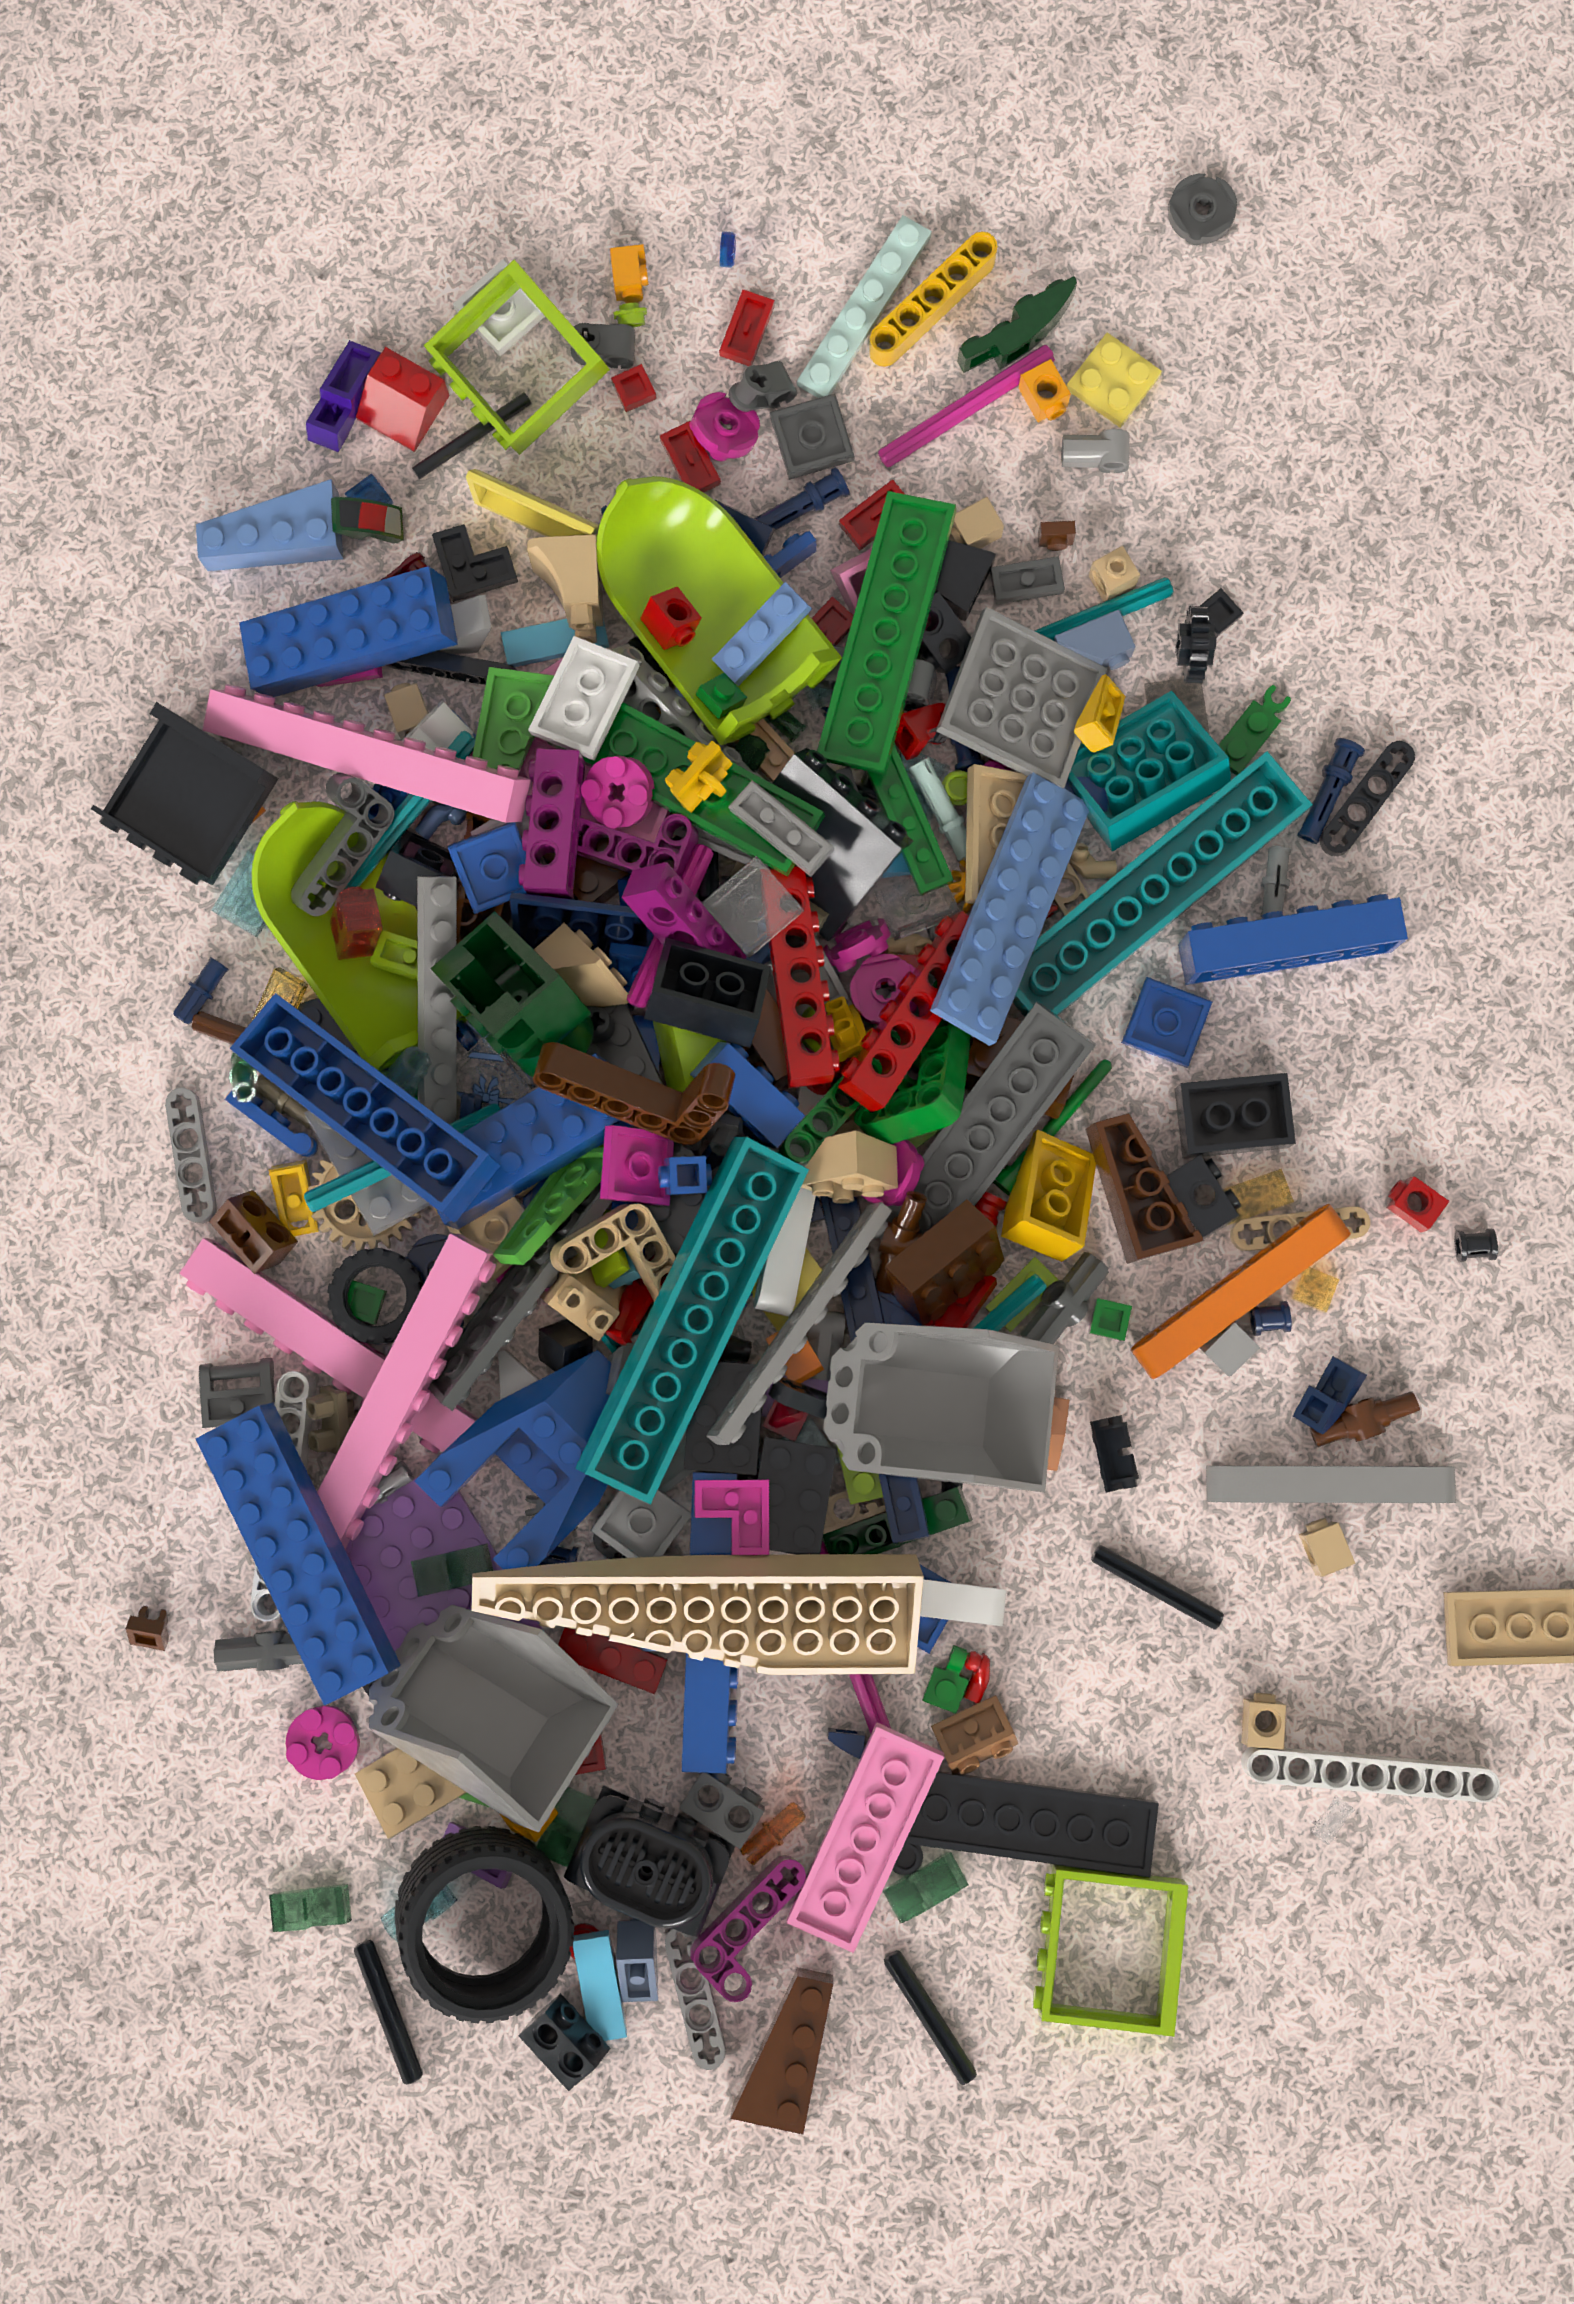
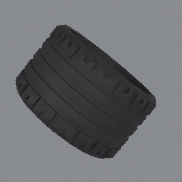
M473 1826V1828L459 1829V1832L452 1834V1832L446 1834L440 1840L437 1839L432 1843V1847L429 1849L425 1848L420 1853L421 1855L412 1862L410 1872H406L398 1890L399 1898L395 1902L394 1920L396 1936L406 1976H409L410 1984L424 2001L428 2000L433 2009L442 2012L447 2017L452 2015L456 2017V2020L462 2022L465 2020L479 2024V2021H486L487 2024L498 2020H508L509 2016L515 2014L516 2016L521 2015L523 2011L536 2006V2002L540 1998L544 1999L548 1992L558 1983L557 1978L559 1975H563L566 1969L565 1966L571 1956L569 1948L573 1946L574 1942L573 1912L562 1882L545 1853L540 1848L537 1849L535 1843L517 1833L512 1834L509 1829L496 1828L495 1826H488L485 1829L481 1828V1826ZM479 1869H500L524 1878L541 1895L542 1919L538 1934L533 1943L518 1961L503 1970L488 1975H467L454 1972L441 1965L429 1953L422 1941L424 1921L435 1897L448 1883L463 1874Z

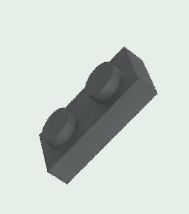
M1059 556L994 566L990 569L995 604L1064 594L1065 587Z

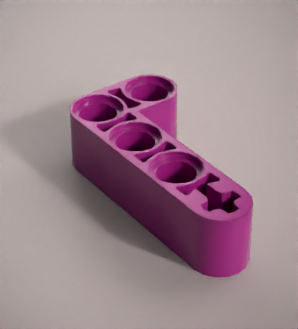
M672 814L664 819L654 843L580 818L579 834L583 836V841L578 838L577 855L630 874L632 870L664 863L667 860H674L673 870L681 878L694 846L698 844L699 833L689 819L682 814ZM554 819L550 830L557 826L559 819ZM682 826L687 827L685 837L674 841V831ZM605 837L609 838L607 848L604 851L596 852L598 841ZM634 849H641L640 859L634 863H628L630 852Z
M782 1855L775 1858L691 1945L690 1957L698 1971L730 2002L743 2001L749 1996L752 1989L751 1977L734 1957L788 1903L805 1883V1869L802 1864L791 1856ZM783 1867L789 1870L792 1869L791 1873L794 1878L790 1882L782 1879L783 1875L780 1871ZM769 1880L781 1890L779 1895L766 1884ZM759 1892H767L770 1897L767 1907L762 1910L753 1909V1897ZM732 1919H741L744 1924L741 1934L736 1937L727 1936L725 1929L728 1922ZM707 1946L717 1948V1957L712 1963L703 1964L699 1961V1954L703 1948ZM733 1973L741 1974L743 1979L741 1986L734 1991L726 1990L724 1986L726 1978Z

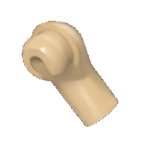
M1077 843L1075 845L1069 862L1082 877L1086 879L1112 878L1117 874L1116 860L1096 861L1089 853V847L1086 844Z
M906 933L887 939L889 947L882 954L897 955L902 953L905 955H918L927 943L932 944V941L916 933Z

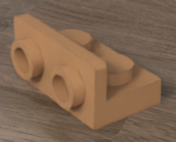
M996 1695L931 1726L952 1773H971L980 1767L981 1762L991 1757L994 1759L1002 1758L1013 1751V1747L1018 1745L1015 1733Z

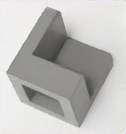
M1234 1322L1201 1346L1200 1349L1230 1377L1260 1347Z

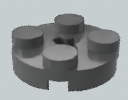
M1200 173L1190 175L1180 181L1175 187L1168 204V218L1173 230L1181 238L1186 239L1189 244L1196 246L1212 243L1224 237L1234 222L1237 209L1235 192L1224 179L1216 177L1215 180L1205 177L1206 174ZM1197 203H1200L1202 206H1210L1207 215L1196 212Z

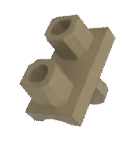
M327 1385L320 1387V1394L306 1399V1412L309 1418L314 1420L321 1419L322 1429L310 1431L308 1434L309 1448L316 1452H331L337 1455L359 1410H354V1400L347 1399L346 1391L334 1390L332 1386Z

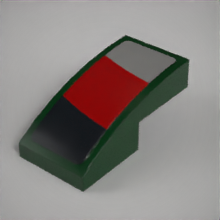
M331 498L332 531L334 533L358 540L369 536L392 544L404 541L402 507L360 498Z

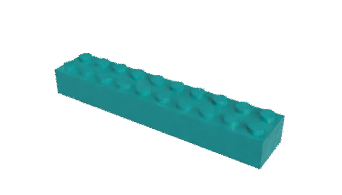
M1266 751L1042 934L1036 942L1012 1003L1024 1017L1027 1016L1037 1001L1057 1016L1060 1015L1300 818L1313 804Z
M748 1137L733 1138L575 1469L651 1505L809 1169Z

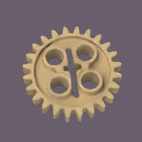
M319 1161L325 1171L323 1173H312V1176L319 1181V1185L309 1186V1191L339 1177L332 1162ZM351 1195L318 1210L312 1215L315 1221L325 1220L319 1227L322 1233L333 1230L329 1238L331 1242L335 1243L343 1237L342 1247L345 1250H348L353 1242H355L356 1251L363 1250L365 1244H369L370 1249L378 1248L379 1242H382L390 1249L391 1237L394 1236L402 1242L404 1239L400 1231L403 1228L409 1231L414 1230L413 1226L408 1222L410 1219L408 1217L374 1236L367 1223L365 1226H360L362 1215ZM345 1203H353L355 1205L354 1215L349 1219H340L338 1216L339 1208ZM417 1212L410 1217L420 1219L421 1215Z

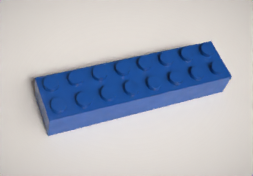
M276 993L230 1047L246 1063L453 1223L459 1219L500 1167L484 1150Z
M274 1402L259 1405L195 1438L323 1705L325 1706L400 1667L401 1664Z
M693 1472L690 1555H732L731 1518L694 1517V1480H739V1474ZM687 1653L682 1772L726 1774L728 1764H734L736 1759V1737H729L730 1726H736L738 1700H731V1689H737L739 1668L726 1666L723 1664V1661L706 1657L703 1658V1661L688 1658Z

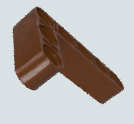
M550 1042L542 1046L533 1081L543 1090L683 1145H693L704 1137L728 1109L736 1075L730 1067L724 1064H707L682 1093L566 1045Z

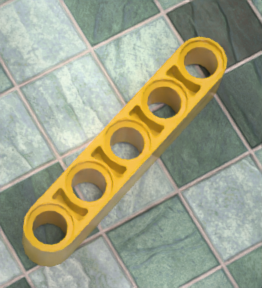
M981 231L970 236L872 330L869 354L875 364L886 367L895 363L991 272L995 265L998 247L997 240L993 235ZM976 251H984L988 256L978 257L974 253ZM961 274L964 276V279L954 280L950 275ZM934 296L939 298L941 301H939L938 303H930L926 300V298ZM906 319L914 320L917 324H915L914 326H905L901 322ZM881 342H888L892 345V347L889 349H881L877 346V344Z

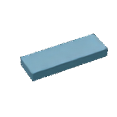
M566 618L501 632L507 664L519 667L564 657L573 636H575V630L569 628ZM603 619V626H596L597 642L593 644L608 648L609 642Z
M609 1930L574 1935L573 1951L587 2023L600 2034L604 2041L626 2038L627 2027Z

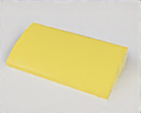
M472 469L468 471L466 480L474 504L547 537L596 535L597 538L599 524L481 470Z

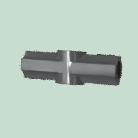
M1084 1252L1063 1280H1057L1045 1289L1041 1298L1042 1307L1020 1335L1024 1338L1054 1344L1067 1327L1076 1325L1085 1317L1089 1308L1087 1301L1108 1275L1109 1268L1091 1253Z
M287 1630L275 1631V1633H271V1631L255 1633L254 1636L215 1640L213 1651L217 1671L225 1672L256 1668V1671L288 1668L289 1665L304 1664Z

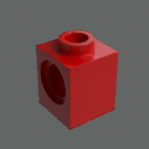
M677 586L651 596L640 619L660 646L666 650L676 645L682 647L691 642L696 635L695 630L702 617Z
M1413 1176L1406 1179L1405 1182L1400 1179L1393 1186L1388 1194V1197L1392 1200L1386 1208L1422 1233L1430 1230L1449 1203V1200ZM1410 1193L1416 1194L1421 1199L1422 1206L1419 1212L1413 1211L1408 1206L1407 1198Z

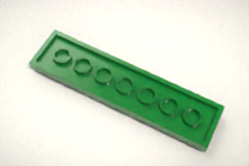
M887 492L817 752L825 757L827 763L886 775L955 519L956 504L896 492Z
M622 702L595 761L582 756L586 762L585 765L592 768L601 759L613 756L637 759L645 765L653 778L654 789H652L653 796L651 801L674 814H682L693 825L788 877L795 864L733 814L729 809L730 804L753 780L814 831L817 830L824 819V812L735 763L726 771L728 774L721 781V784L727 790L726 793L719 797L712 792L705 801L702 800L692 813L689 812L670 791L671 788L665 782V778L673 769L678 768L685 773L692 764L687 758L688 751L696 742ZM547 741L549 745L556 749L567 750Z

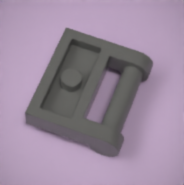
M261 1358L256 1363L213 1366L212 1363L200 1364L199 1386L202 1428L218 1427L259 1405L273 1402L275 1404L273 1359ZM260 1376V1387L214 1391V1381Z

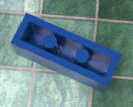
M717 1042L690 1075L695 1078L704 1066L711 1063H720L730 1067L736 1076L727 1110L733 1116L741 1117L743 1125L764 1145L778 1148L805 1116L797 1108L800 1103L787 1091L783 1090L780 1092L772 1085L774 1078L760 1066L757 1068L753 1067L746 1060L749 1055L741 1046L735 1043Z

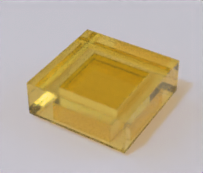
M1309 1267L1302 1272L1292 1300L1326 1313L1340 1279Z

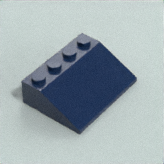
M511 892L512 928L533 949L540 945L563 923L574 933L580 929L593 943L591 949L594 950L599 947L608 958L611 943L649 947L654 938V934L628 906Z

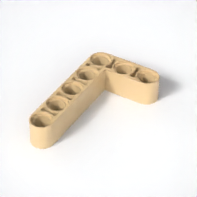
M623 1204L559 1241L550 1252V1260L556 1270L563 1273L577 1274L624 1247L654 1302L661 1290V1278L666 1273H669L676 1257L651 1212L641 1204ZM630 1210L635 1211L638 1216V1224L633 1230L629 1229L625 1223V1217ZM601 1228L608 1235V1241L603 1248H599L594 1241L595 1233ZM648 1242H652L656 1249V1254L651 1261H647L643 1256V1248ZM568 1247H573L577 1253V1260L571 1267H568L563 1260V1254Z

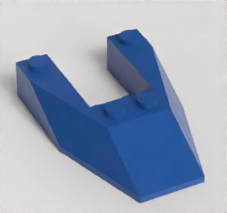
M598 1350L495 1402L414 1481L439 1507H443L496 1454L546 1504L493 1558L503 1570L539 1566L599 1504L608 1484L575 1469L610 1396L606 1394L611 1362Z

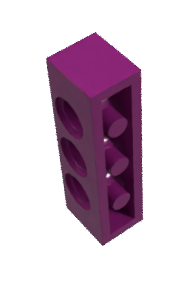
M537 749L536 760L530 762L529 778L533 782L532 795H528L526 798V815L530 817L529 829H524L522 836V847L526 851V861L519 868V884L523 886L527 894L573 900L582 805L581 786L584 782L586 764L579 750ZM552 785H562L560 792L555 795H547V791ZM549 819H559L555 828L551 830L543 829L544 824ZM546 853L556 854L551 863L546 865L540 864L542 856Z
M667 862L632 870L622 899L662 945H664L665 938L667 937L746 959L747 956Z

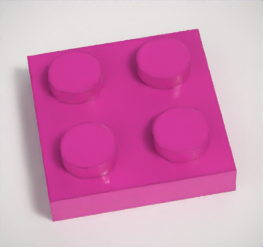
M615 1125L605 1126L600 1199L669 1206L670 1195H665V1188L659 1187L658 1168L659 1166H664L665 1158L673 1157L674 1141L644 1129Z

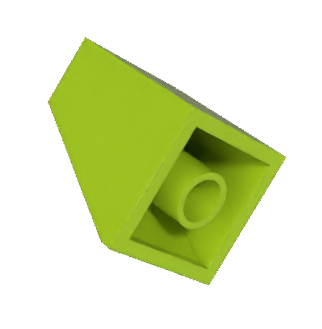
M653 1021L666 1085L683 1093L694 1079L690 1073L717 1042L726 1041Z

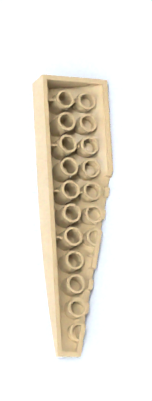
M916 1554L687 1555L581 1561L473 1573L472 1611L520 1621L522 1618L539 1621L540 1626L555 1628V1625L576 1629L577 1634L592 1636V1633L609 1636V1641L670 1653L671 1650L687 1653L688 1658L702 1661L704 1657L723 1661L724 1665L739 1668L740 1665L756 1668L758 1673L767 1675L915 1674L924 1576Z

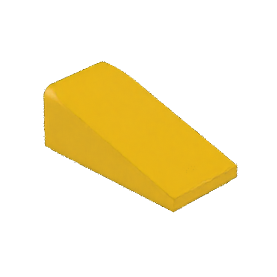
M1106 674L1102 675L1074 729V733L1091 752H1097L1114 744L1126 697Z
M307 1160L272 1166L268 1171L280 1221L293 1236L319 1232L318 1222L312 1218L315 1212L308 1208L304 1199L305 1192L309 1191L308 1187L311 1186ZM308 1220L307 1224L303 1227L291 1225L293 1222Z

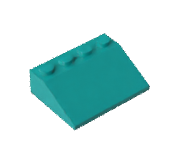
M1171 690L1121 719L1113 745L1097 752H1091L1083 742L1080 743L1067 782L1075 795L1084 801L1089 810L1087 818L1113 852L1218 791L1231 781L1229 757ZM1077 777H1090L1095 785L1105 788L1108 812H1104Z

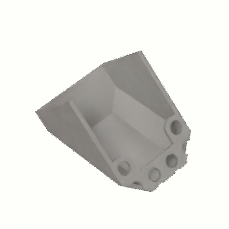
M864 1323L855 1332L857 1337L846 1348L841 1347L831 1357V1378L828 1382L827 1415L824 1419L823 1431L831 1442L836 1443L843 1454L842 1460L849 1470L1045 1492L1059 1354L1058 1345L987 1329Z
M451 1605L442 1610L438 1619L430 1625L426 1626L422 1622L410 1629L403 1639L404 1641L401 1646L395 1651L401 1666L375 1680L369 1689V1701L374 1705V1713L369 1717V1729L515 1824L539 1832L550 1817L562 1794L569 1787L572 1778L584 1759L589 1755L592 1746L604 1727L609 1723L619 1704L542 1629Z

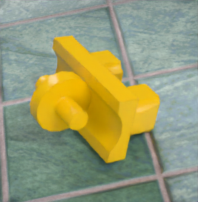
M713 741L708 745L696 742L688 751L687 758L692 764L685 773L677 768L673 769L665 778V782L671 788L670 791L681 805L691 813L712 792L722 797L727 791L721 784V781L727 776L728 773L726 771L733 763L724 755L721 747Z
M841 996L825 1004L827 1015L832 1014L835 1034L830 1036L834 1050L837 1049L839 1063L847 1058L858 1057L863 1049L860 1046V1042L867 1033L859 1012L855 1010L853 1004L848 1006L845 997Z

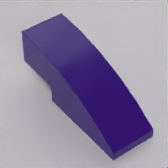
M348 341L320 387L321 398L306 421L308 441L336 452L340 451L356 420L367 375L381 352L353 341Z

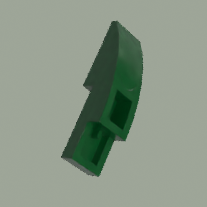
M1075 276L1065 281L1058 279L1049 284L1045 291L1035 296L1028 294L1022 297L1013 307L1012 322L1003 321L996 325L990 333L982 337L973 336L967 339L959 348L957 361L963 373L993 358L1001 370L1032 350L1050 333L1068 309L1077 286Z
M961 1486L922 1498L930 1535L973 1520ZM886 1511L823 1534L829 1554H880L912 1542L907 1541L893 1544Z

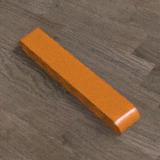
M1331 1204L1318 1208L1136 1342L1130 1351L1151 1379L1158 1378L1344 1242L1351 1235L1350 1230Z

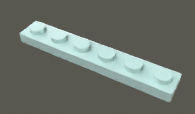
M902 215L797 380L798 387L817 398L832 394L930 240L932 231Z

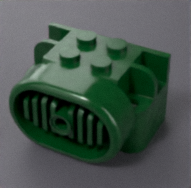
M495 911L430 968L455 995L450 1002L483 1038L487 1036L485 1040L499 1055L505 1051L527 1075L534 1077L540 1052L545 1043H560L583 1053H587L594 1035L590 1011L562 977Z

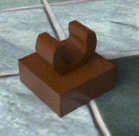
M142 1606L138 1617L130 1615L125 1628L130 1645L165 1651L169 1640L166 1627L168 1623L166 1610L161 1609L159 1617L156 1620L147 1619L149 1617L148 1606Z

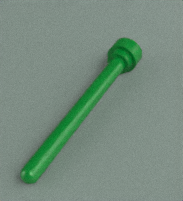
M1103 1059L1095 1066L1066 1100L1059 1118H1051L1041 1130L1042 1132L1053 1137L1059 1132L1111 1071L1112 1064L1109 1060ZM1028 1146L1011 1166L1007 1164L993 1181L1008 1196H1010L1016 1183V1178Z

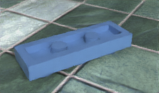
M784 582L712 660L739 686L802 621L812 608L790 585Z

